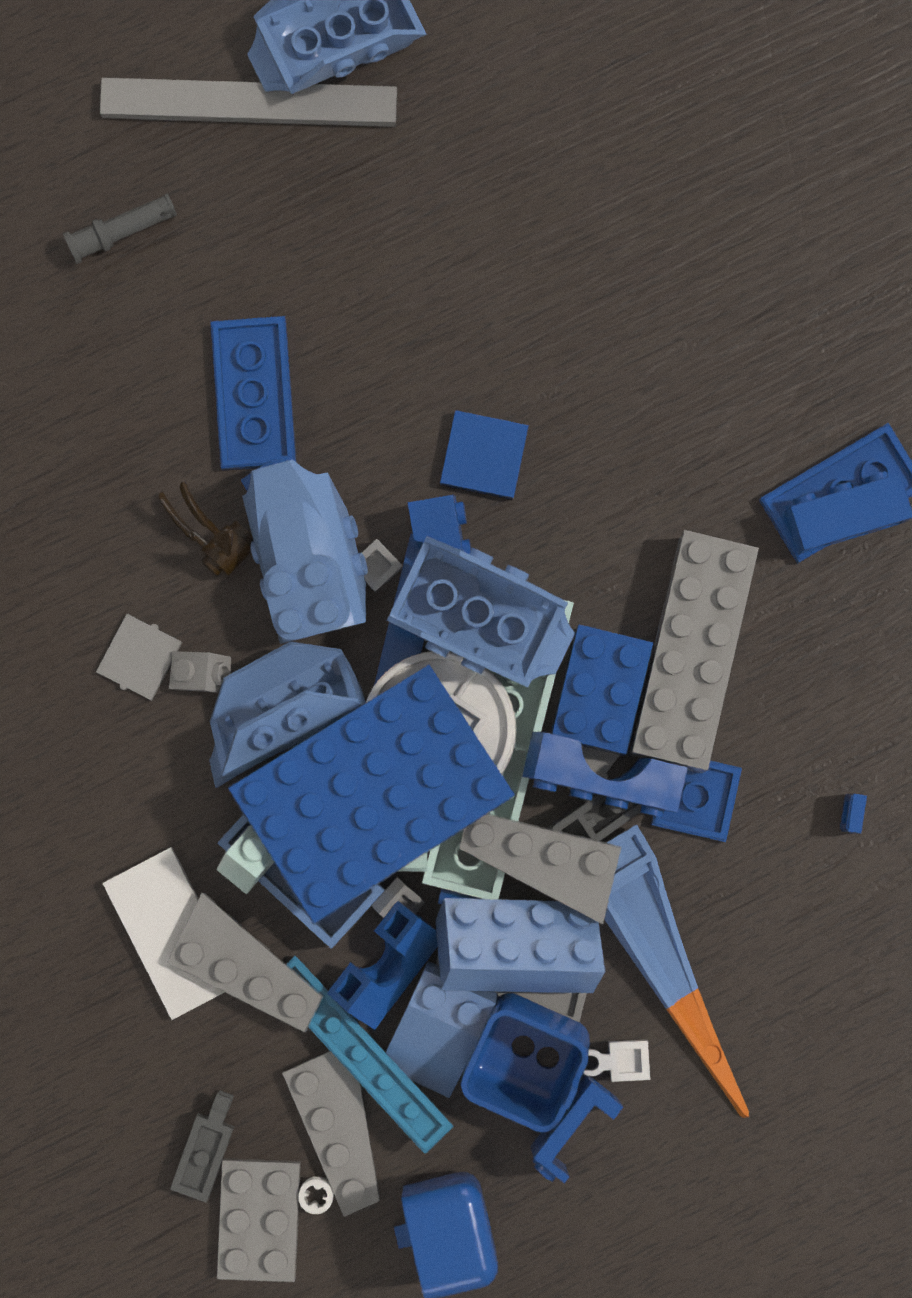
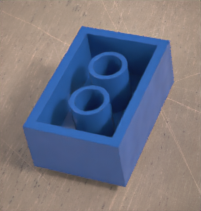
M579 624L575 631L551 734L581 741V746L620 756L626 755L653 642Z

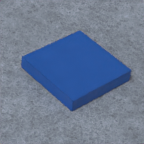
M455 410L440 485L513 500L529 425Z
M710 761L708 771L704 773L687 770L678 813L664 811L663 818L652 816L651 825L726 842L742 768Z

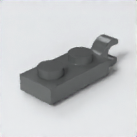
M219 1090L209 1117L200 1113L197 1114L170 1190L207 1203L235 1127L224 1122L234 1095Z

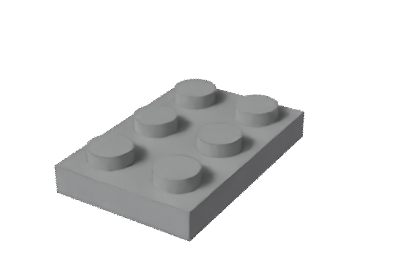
M224 1158L222 1160L217 1279L295 1282L301 1161Z

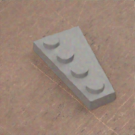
M491 814L485 815L464 829L459 849L603 924L621 846Z
M201 893L167 963L306 1032L324 996L291 967L275 956L260 940L252 936L230 914H227L214 903L215 901L207 894Z
M331 1051L283 1071L284 1079L343 1216L345 1217L380 1201L361 1084Z

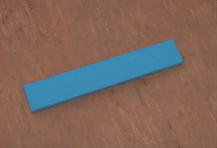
M294 956L287 965L324 996L309 1028L426 1154L454 1126L359 1023L327 994L328 990Z

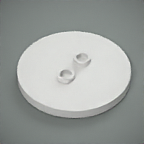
M426 652L402 660L390 668L377 681L366 703L427 665H430L500 773L503 774L510 762L515 746L516 718L507 691L496 676L487 668L484 669L482 674H479L460 665L464 658L460 655L449 652L447 657H443L435 652Z

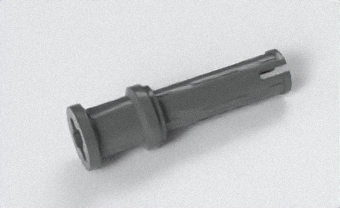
M164 194L162 197L104 222L102 219L92 220V225L74 233L66 231L63 235L76 264L82 263L83 257L102 249L107 252L111 250V247H114V242L171 217H176L177 213L169 195Z

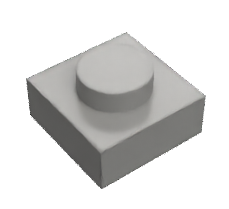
M378 539L362 552L368 568L367 575H364L365 581L375 593L402 570L403 565Z
M397 877L372 904V907L382 917H385L397 901L415 913L418 912L425 902Z

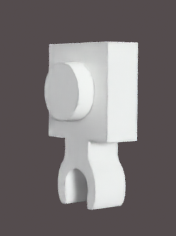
M647 1039L608 1041L609 1053H600L598 1050L589 1049L588 1056H595L598 1064L594 1069H585L583 1072L585 1075L596 1076L604 1070H610L611 1082L650 1080Z

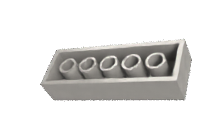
M684 530L681 534L628 756L668 762L688 767L687 770L698 773L708 771L757 559L758 547Z

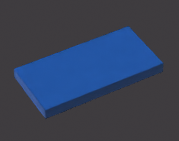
M286 317L212 321L211 334L221 470L259 468L269 460L274 459L294 460L296 462Z
M889 423L761 497L759 502L798 564L823 548L798 555L785 515V511L794 505L793 499L810 493H815L816 499L830 495V488L847 482H851L852 488L866 484V477L887 471L888 477L897 474L901 475L907 496L910 498L912 497V460Z

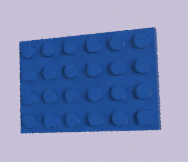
M430 665L417 671L228 788L313 925L515 796Z

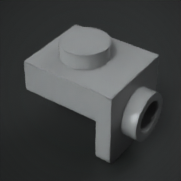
M173 651L169 689L219 694L224 677L231 674V657L209 652Z

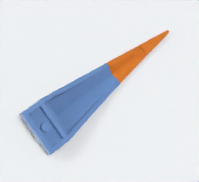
M635 825L606 842L621 846V851L604 920L738 1114L743 1118L749 1117L748 1108L721 1048L689 964L656 856L638 825Z

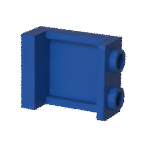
M585 1075L579 1082L575 1097L569 1110L566 1109L560 1124L551 1131L541 1132L530 1146L534 1158L532 1161L536 1164L534 1168L551 1182L557 1177L565 1183L570 1177L566 1165L555 1156L594 1105L613 1120L623 1108L618 1098L591 1076Z

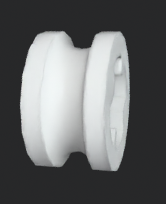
M321 1176L308 1178L302 1184L299 1191V1203L310 1214L325 1212L331 1206L334 1198L329 1181ZM310 1186H314L316 1190L322 1187L325 1189L327 1194L323 1195V1199L326 1200L323 1204H319L316 1200L311 1203L307 1200L306 1196L310 1194V1191L307 1189Z

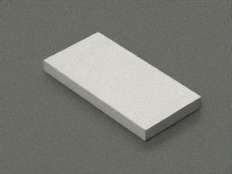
M172 847L103 883L171 1020L224 993V991L167 963L199 900Z

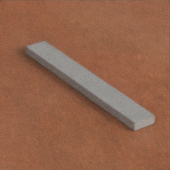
M102 78L100 115L102 118L396 127L397 87L314 84L291 94L289 91L281 90L266 92L261 82Z

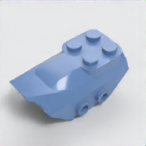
M270 0L253 16L257 30L253 45L247 54L266 92L281 90L294 94L332 76H346L353 72L359 64L380 61L386 56L406 48L414 40L427 34L410 0Z
M294 460L252 470L248 491L242 498L254 542H251V553L254 561L260 564L263 578L260 580L261 592L265 600H267L273 626L278 634L280 644L366 622V581L364 575L368 573L367 563L364 555L361 552L358 553L355 538L358 537V528L356 521L352 515H348L347 508L329 474L312 473L301 467Z
M427 536L387 621L428 640L425 648L443 657H447L449 651L464 657L460 665L479 674H482L484 669L487 668L526 687L529 686L531 680L537 677L556 674L575 634L565 614L568 602L527 582L529 574L511 565H507L505 571L491 565L493 557L475 548H472L468 554Z
M290 641L224 677L210 718L215 745L209 762L215 788L220 787L230 779L269 757L301 744L366 703L361 686L341 649Z

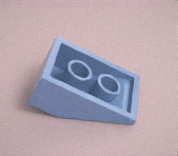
M428 961L386 1050V1054L410 1080L450 1098L481 1035L489 1014L496 1004L498 993L494 991H441L439 966Z

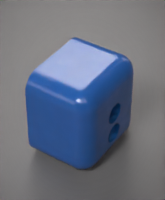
M514 993L503 994L497 998L496 1004L490 1012L465 1066L461 1081L462 1092L469 1101L538 1132L551 1131L560 1124L566 1109L569 1110L577 1092L578 1083L588 1063L589 1033L585 1026L578 1021ZM519 1036L531 1038L535 1045L534 1051L528 1056L516 1054L512 1048V1042L515 1038ZM543 1047L554 1048L559 1054L558 1063L552 1067L542 1066L537 1060L538 1051Z
M457 1172L404 1185L402 1205L406 1223L394 1226L398 1248L412 1246L424 1298H442L489 1285L497 1275L498 1262L482 1188L478 1179L470 1173Z

